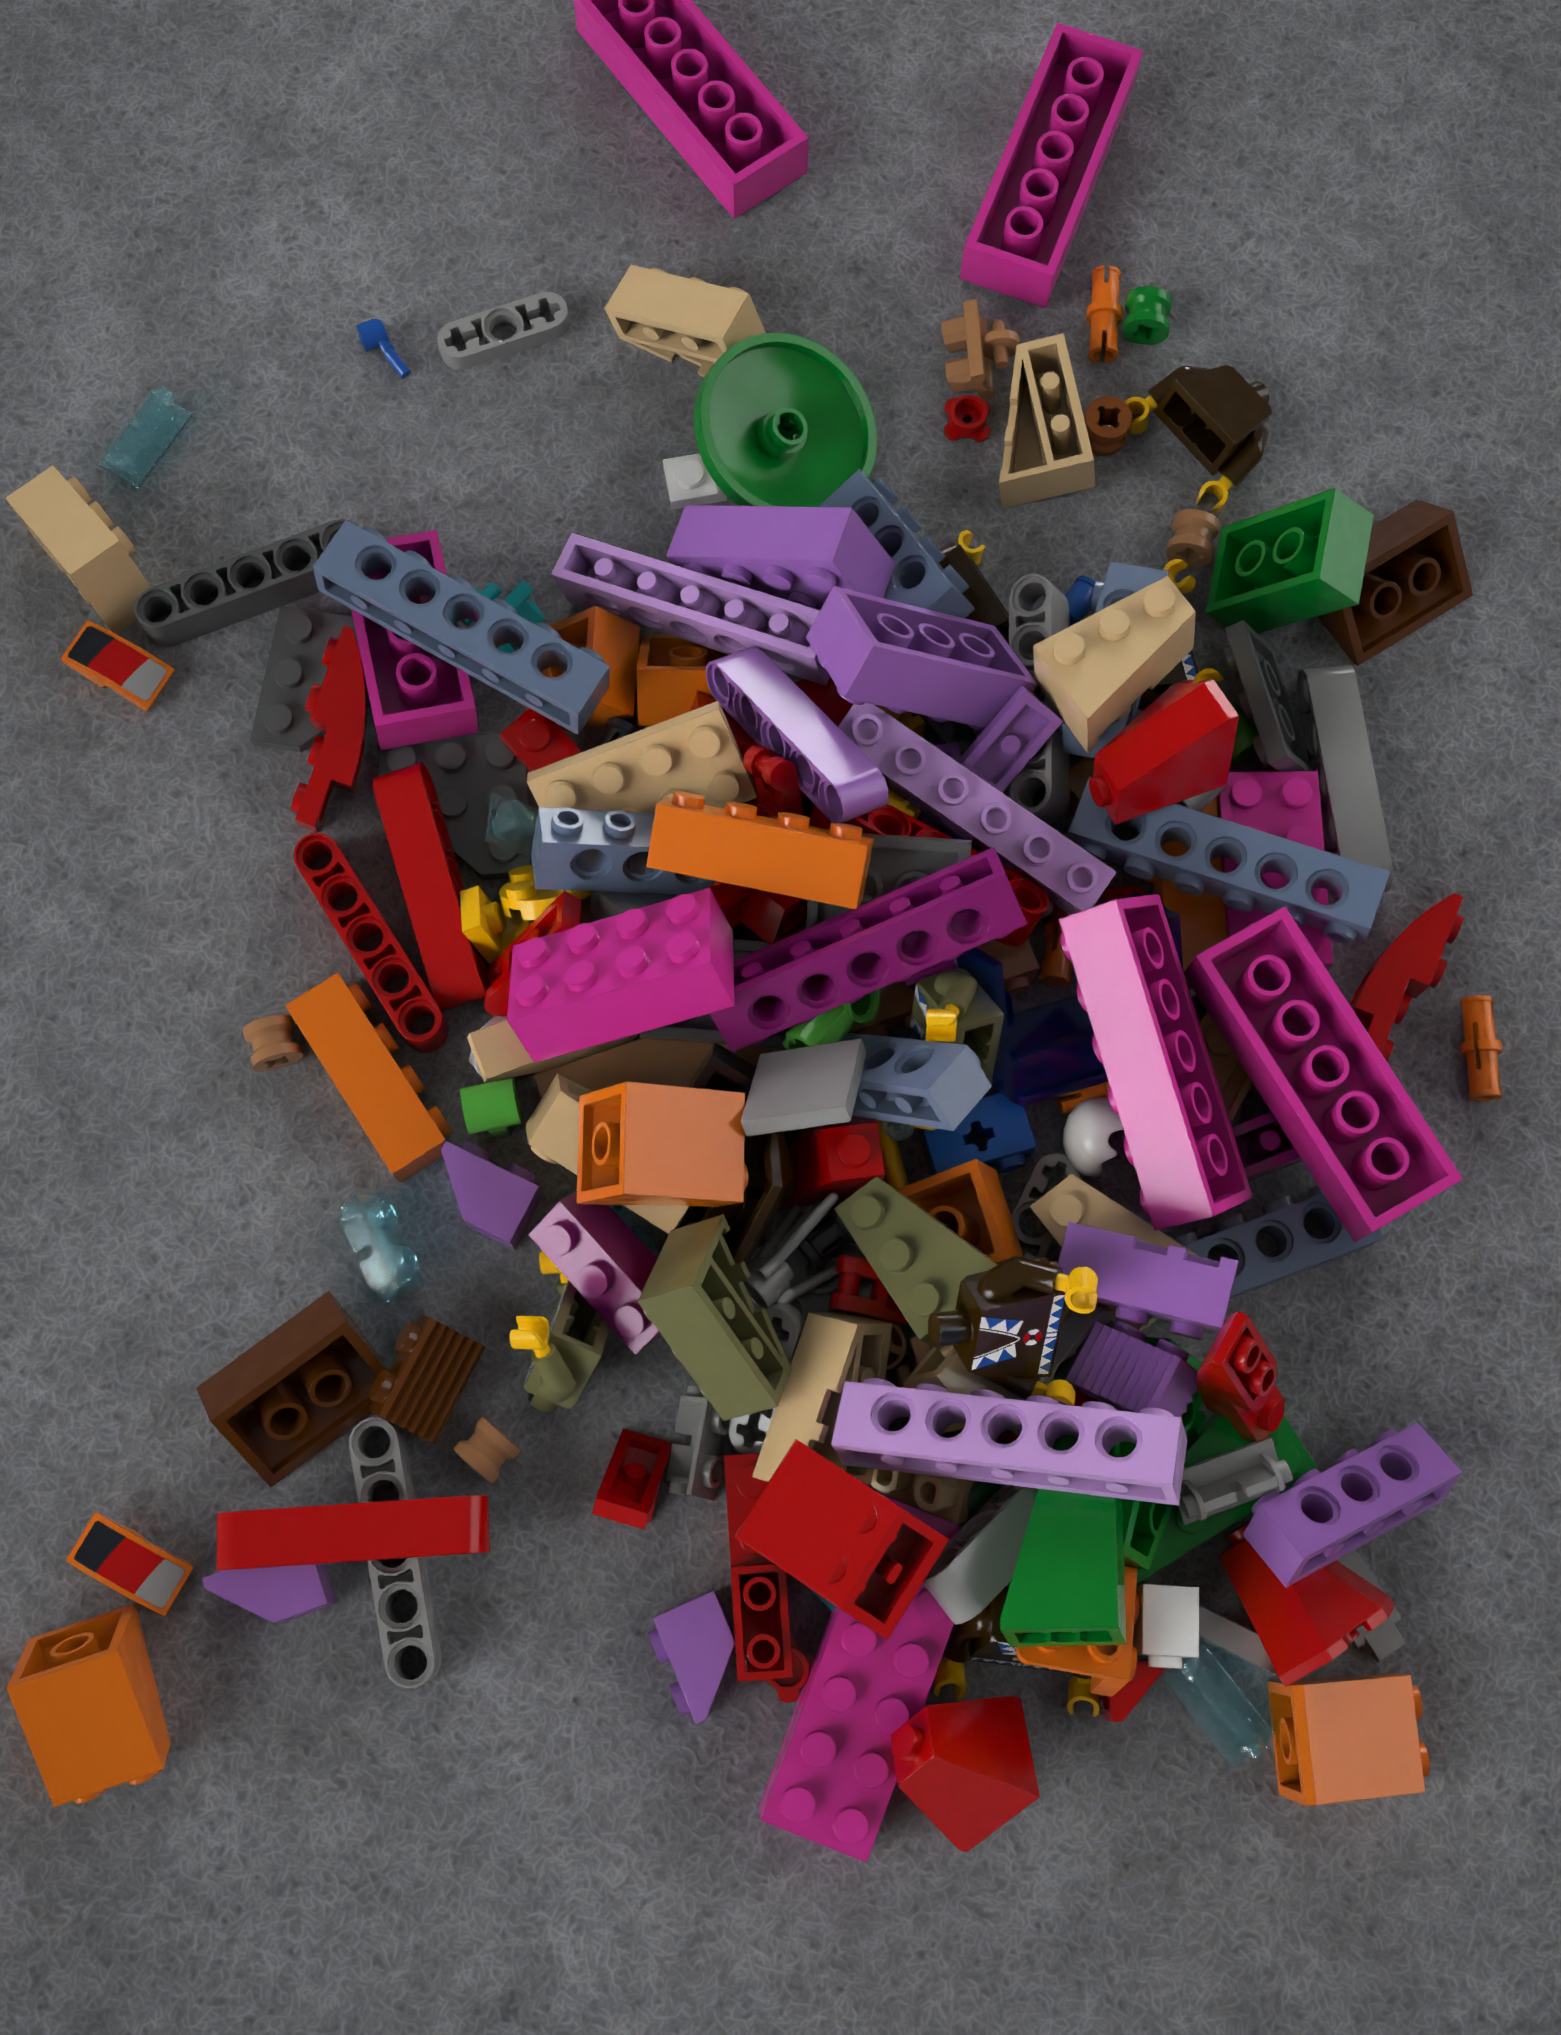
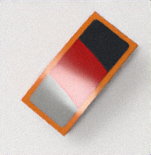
M89 620L83 625L60 659L62 663L102 688L107 686L146 712H148L175 671L174 668L144 649Z
M97 1511L93 1513L66 1558V1562L164 1617L194 1568L190 1562L145 1540L143 1535Z

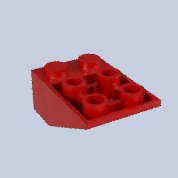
M797 1439L789 1448L735 1534L737 1539L887 1640L949 1541L947 1537Z

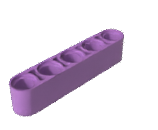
M750 647L707 664L706 680L715 700L719 701L724 710L757 744L768 747L776 753V756L784 757L795 765L799 788L833 823H844L887 804L888 788L879 768L761 649Z

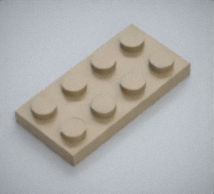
M719 701L531 771L527 774L526 781L538 806L546 808L567 807L584 810H622L625 812L655 813L656 804L667 797L673 798L674 792H688L704 796V805L725 809L726 802L744 803L757 798L756 786L751 774L744 768L743 756Z

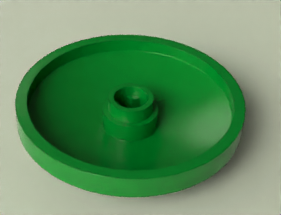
M764 333L751 336L736 343L723 353L708 370L698 389L694 407V432L697 447L702 461L716 485L736 505L819 507L858 469L868 478L870 477L877 450L876 422L871 404L862 385L848 366L820 344L807 338L787 333Z

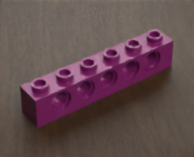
M993 847L862 904L857 909H851L735 960V1006L709 1014L731 1052H734L748 1045L759 1044L768 1036L796 1024L808 1022L817 1015L842 1004L856 1002L865 994L893 982L904 981L914 973L939 962L953 960L963 952L990 940L1004 938L1013 930L1027 925V921L997 852ZM968 909L967 911H965V912H963V913L957 914L958 912H960V911H962V910ZM918 931L915 934L908 935L911 932Z

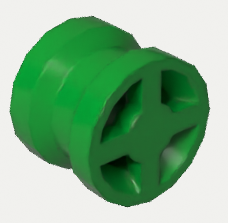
M1152 286L1138 287L1131 290L1125 299V310L1129 315L1124 319L1122 333L1124 337L1132 343L1155 345L1168 338L1170 323L1166 316L1172 308L1171 295L1164 289Z

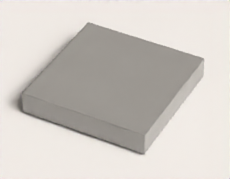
M862 1039L760 1054L741 1118V1124L746 1136L851 1121L867 1054Z

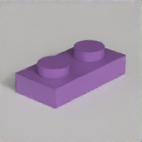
M1021 685L957 762L1000 792H1003L1062 724L1063 720L1057 713Z

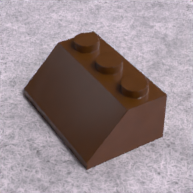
M1416 499L1372 526L1359 604L1318 616L1353 664L1359 666L1473 596L1454 511Z
M328 1291L196 1389L210 1422L261 1478L272 1487L371 1413L369 1411L370 1405L374 1402L369 1398L371 1387L381 1371L384 1369L389 1371V1369L354 1320L331 1292Z

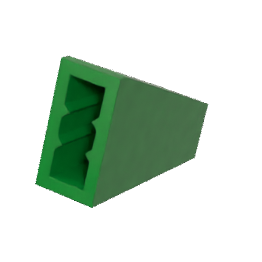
M1072 1435L1062 1436L1055 1441L1052 1449L1058 1451L1068 1450L1076 1444L1078 1437ZM1121 1443L1114 1445L1109 1455L1121 1457ZM1038 1489L1000 1617V1630L1010 1647L1127 1645L1122 1499Z

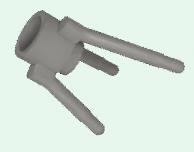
M830 1193L784 1244L773 1253L801 1213V1207L794 1205L779 1223L757 1256L747 1265L751 1277L743 1282L751 1300L759 1307H765L766 1309L774 1303L790 1304L798 1296L839 1274L835 1272L836 1263L791 1287L789 1281L794 1277V1273L784 1261L838 1201L836 1193Z

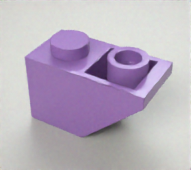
M445 1141L441 1152L462 1219L469 1228L510 1248L516 1249L544 1195L540 1187L534 1184L537 1176L513 1163H509L505 1170L489 1162L491 1154L468 1141H463L460 1147Z
M325 1564L224 1570L202 1578L206 1590L273 1623L287 1622L337 1603Z
M715 1591L654 1617L653 1620L657 1629L648 1632L660 1664L670 1660L678 1681L670 1684L669 1687L681 1716L691 1713L695 1724L706 1720L735 1646V1638Z

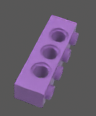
M1418 1423L1399 1433L1395 1429H1389L1375 1439L1370 1448L1360 1453L1355 1448L1341 1455L1333 1463L1332 1467L1320 1473L1317 1469H1312L1301 1476L1291 1489L1281 1494L1276 1490H1272L1263 1495L1251 1509L1254 1516L1243 1536L1286 1588L1438 1505L1447 1496L1462 1471Z

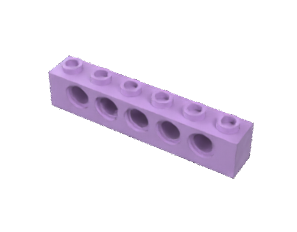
M571 533L551 573V576L569 603L587 609L597 606L637 625L729 655L750 647H758L785 673L825 686L830 678L827 670L818 662L817 654L806 639L820 610Z
M866 702L863 705L854 704L838 726L879 768L889 790L904 800L910 801L923 814L961 840H972L971 847L981 853L994 847L1002 865L1040 885L1047 893L1049 901L1068 914L1072 915L1092 908L1116 874L1115 870L876 705Z
M866 1378L863 1383L844 1381L831 1445L843 1464L849 1466L1179 1506L1187 1436L1181 1417H1174L1169 1411L1159 1408H1143L1139 1413L1117 1411L1109 1404L1096 1401L1085 1402L1080 1407L1062 1405L1050 1397L1040 1395L1029 1396L1025 1401L1006 1399L999 1393L990 1390H973L971 1395L951 1393L944 1387L934 1384H919L914 1389L896 1387L893 1383L884 1379ZM910 1417L908 1424L903 1429L888 1431L890 1424L897 1418ZM954 1423L965 1424L964 1429L957 1436L951 1438L942 1437L943 1431L949 1425ZM1009 1429L1021 1430L1019 1437L1012 1443H996L998 1437L1004 1431ZM1072 1435L1078 1437L1076 1444L1068 1450L1058 1451L1052 1449L1055 1441L1062 1436ZM1120 1442L1136 1444L1133 1452L1125 1457L1109 1455L1111 1448Z

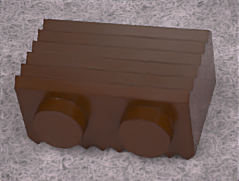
M420 1314L416 1319V1323L409 1321L402 1329L395 1344V1350L400 1353L397 1355L395 1363L391 1366L390 1372L384 1369L374 1381L369 1393V1398L374 1402L370 1405L369 1411L435 1444L486 1347L438 1321Z

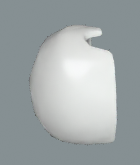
M1091 1097L1078 1103L1069 1114L1064 1127L1063 1145L1067 1158L1076 1170L1086 1176H1100L1102 1172L1101 1163L1117 1155V1151L1111 1148L1108 1140L1111 1133L1123 1130L1120 1117L1112 1109L1108 1097Z

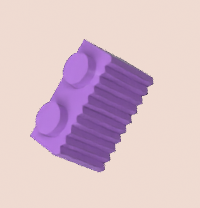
M1117 1320L1114 1327L1110 1328L1105 1324L1103 1325L1095 1321L1064 1380L1087 1396L1109 1404L1119 1411L1139 1413L1143 1408H1159L1169 1411L1174 1417H1181L1182 1419V1414L1187 1412V1404L1192 1402V1394L1197 1392L1196 1376L1198 1371L1186 1363L1190 1356L1188 1352L1166 1340L1159 1339L1156 1347L1144 1342L1146 1338L1144 1333L1124 1322Z

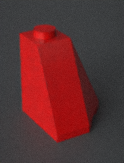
M1214 679L1202 680L1193 683L1192 680H1182L1174 683L1095 754L1093 778L1089 780L1090 793L1095 804L1099 808L1104 807L1115 825L1227 785L1239 715Z
M852 1116L851 1121L845 1123L791 1130L786 1136L785 1141L797 1175L791 1197L787 1202L781 1203L778 1210L789 1209L794 1205L800 1207L812 1206L817 1200L823 1202L830 1193H836L838 1195L837 1202H842L875 1177L883 1180L885 1172L876 1119Z
M1249 1520L1226 1535L1231 1544L1224 1549L1219 1558L1280 1680L1287 1687L1349 1648L1348 1644L1360 1635L1357 1628L1364 1626L1368 1632L1389 1618L1395 1604L1389 1595L1337 1560L1285 1588L1243 1536L1251 1521Z
M1009 1695L927 1705L891 1734L897 1786L960 1851L966 1853L1040 1797L1022 1701L1019 1697Z

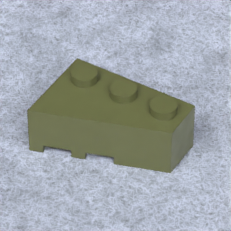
M878 1177L872 1179L834 1208L918 1339L932 1346L934 1345L931 1343L928 1333L929 1315L935 1312L955 1310L960 1282L966 1276L988 1271L998 1265L902 1192Z
M724 1214L670 1231L637 1302L642 1307L646 1317L653 1322L671 1347L674 1356L684 1365L697 1383L703 1396L710 1401L723 1421L778 1407L792 1369L765 1307L755 1310L743 1281L748 1280L751 1275L745 1262L735 1263L722 1234L727 1233L730 1228Z

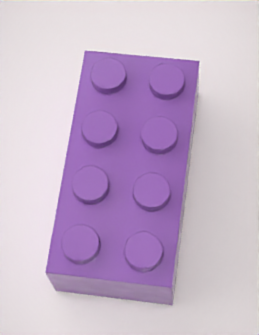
M685 505L666 555L676 566L817 610H821L833 586L884 598L895 566V562L853 508Z
M833 586L806 636V639L818 656V662L827 670L836 684L839 695L856 705H863L866 702L884 706L898 714H904L908 711L926 715L937 722L943 723L946 720L964 723L975 730L983 731L1021 685L1031 693L1037 686V682L998 629L993 625Z

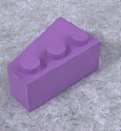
M1072 1222L1068 1223L1057 1266L1061 1267L1063 1274L1069 1275L1077 1267L1086 1266L1091 1268L1098 1277L1097 1303L1115 1307L1114 1317L1145 1326L1148 1324L1149 1317L1171 1322L1170 1333L1202 1341L1204 1332L1214 1334L1223 1327L1238 1260L1221 1257L1220 1262L1188 1254L1189 1250L1173 1245L1165 1248L1139 1241L1134 1236Z

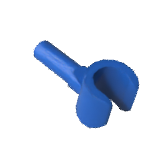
M371 319L356 325L366 352L380 347L383 355L402 379L411 373L390 343L381 320Z

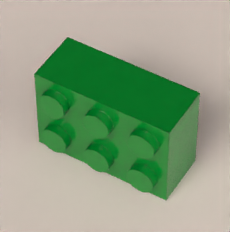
M1333 488L1222 527L1205 613L1226 627L1243 620L1256 633H1262L1358 605L1374 514L1337 488Z

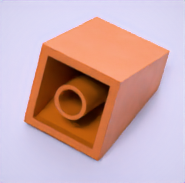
M626 1081L580 1095L576 1204L719 1207L744 1202V1191L748 1184V1169L744 1163L746 1133L741 1124L745 1108V1093Z
M135 1603L28 1639L6 1689L53 1807L74 1801L76 1804L89 1802L100 1796L106 1789L126 1782L130 1785L141 1784L150 1780L160 1770L164 1769L171 1742Z
M1386 1673L1301 1678L1287 1687L1284 1686L1281 1680H1267L1280 1796L1304 1806L1425 1792L1424 1777L1429 1776L1430 1762L1425 1744L1419 1742L1416 1719L1422 1718L1423 1706L1418 1687L1412 1685L1411 1675Z

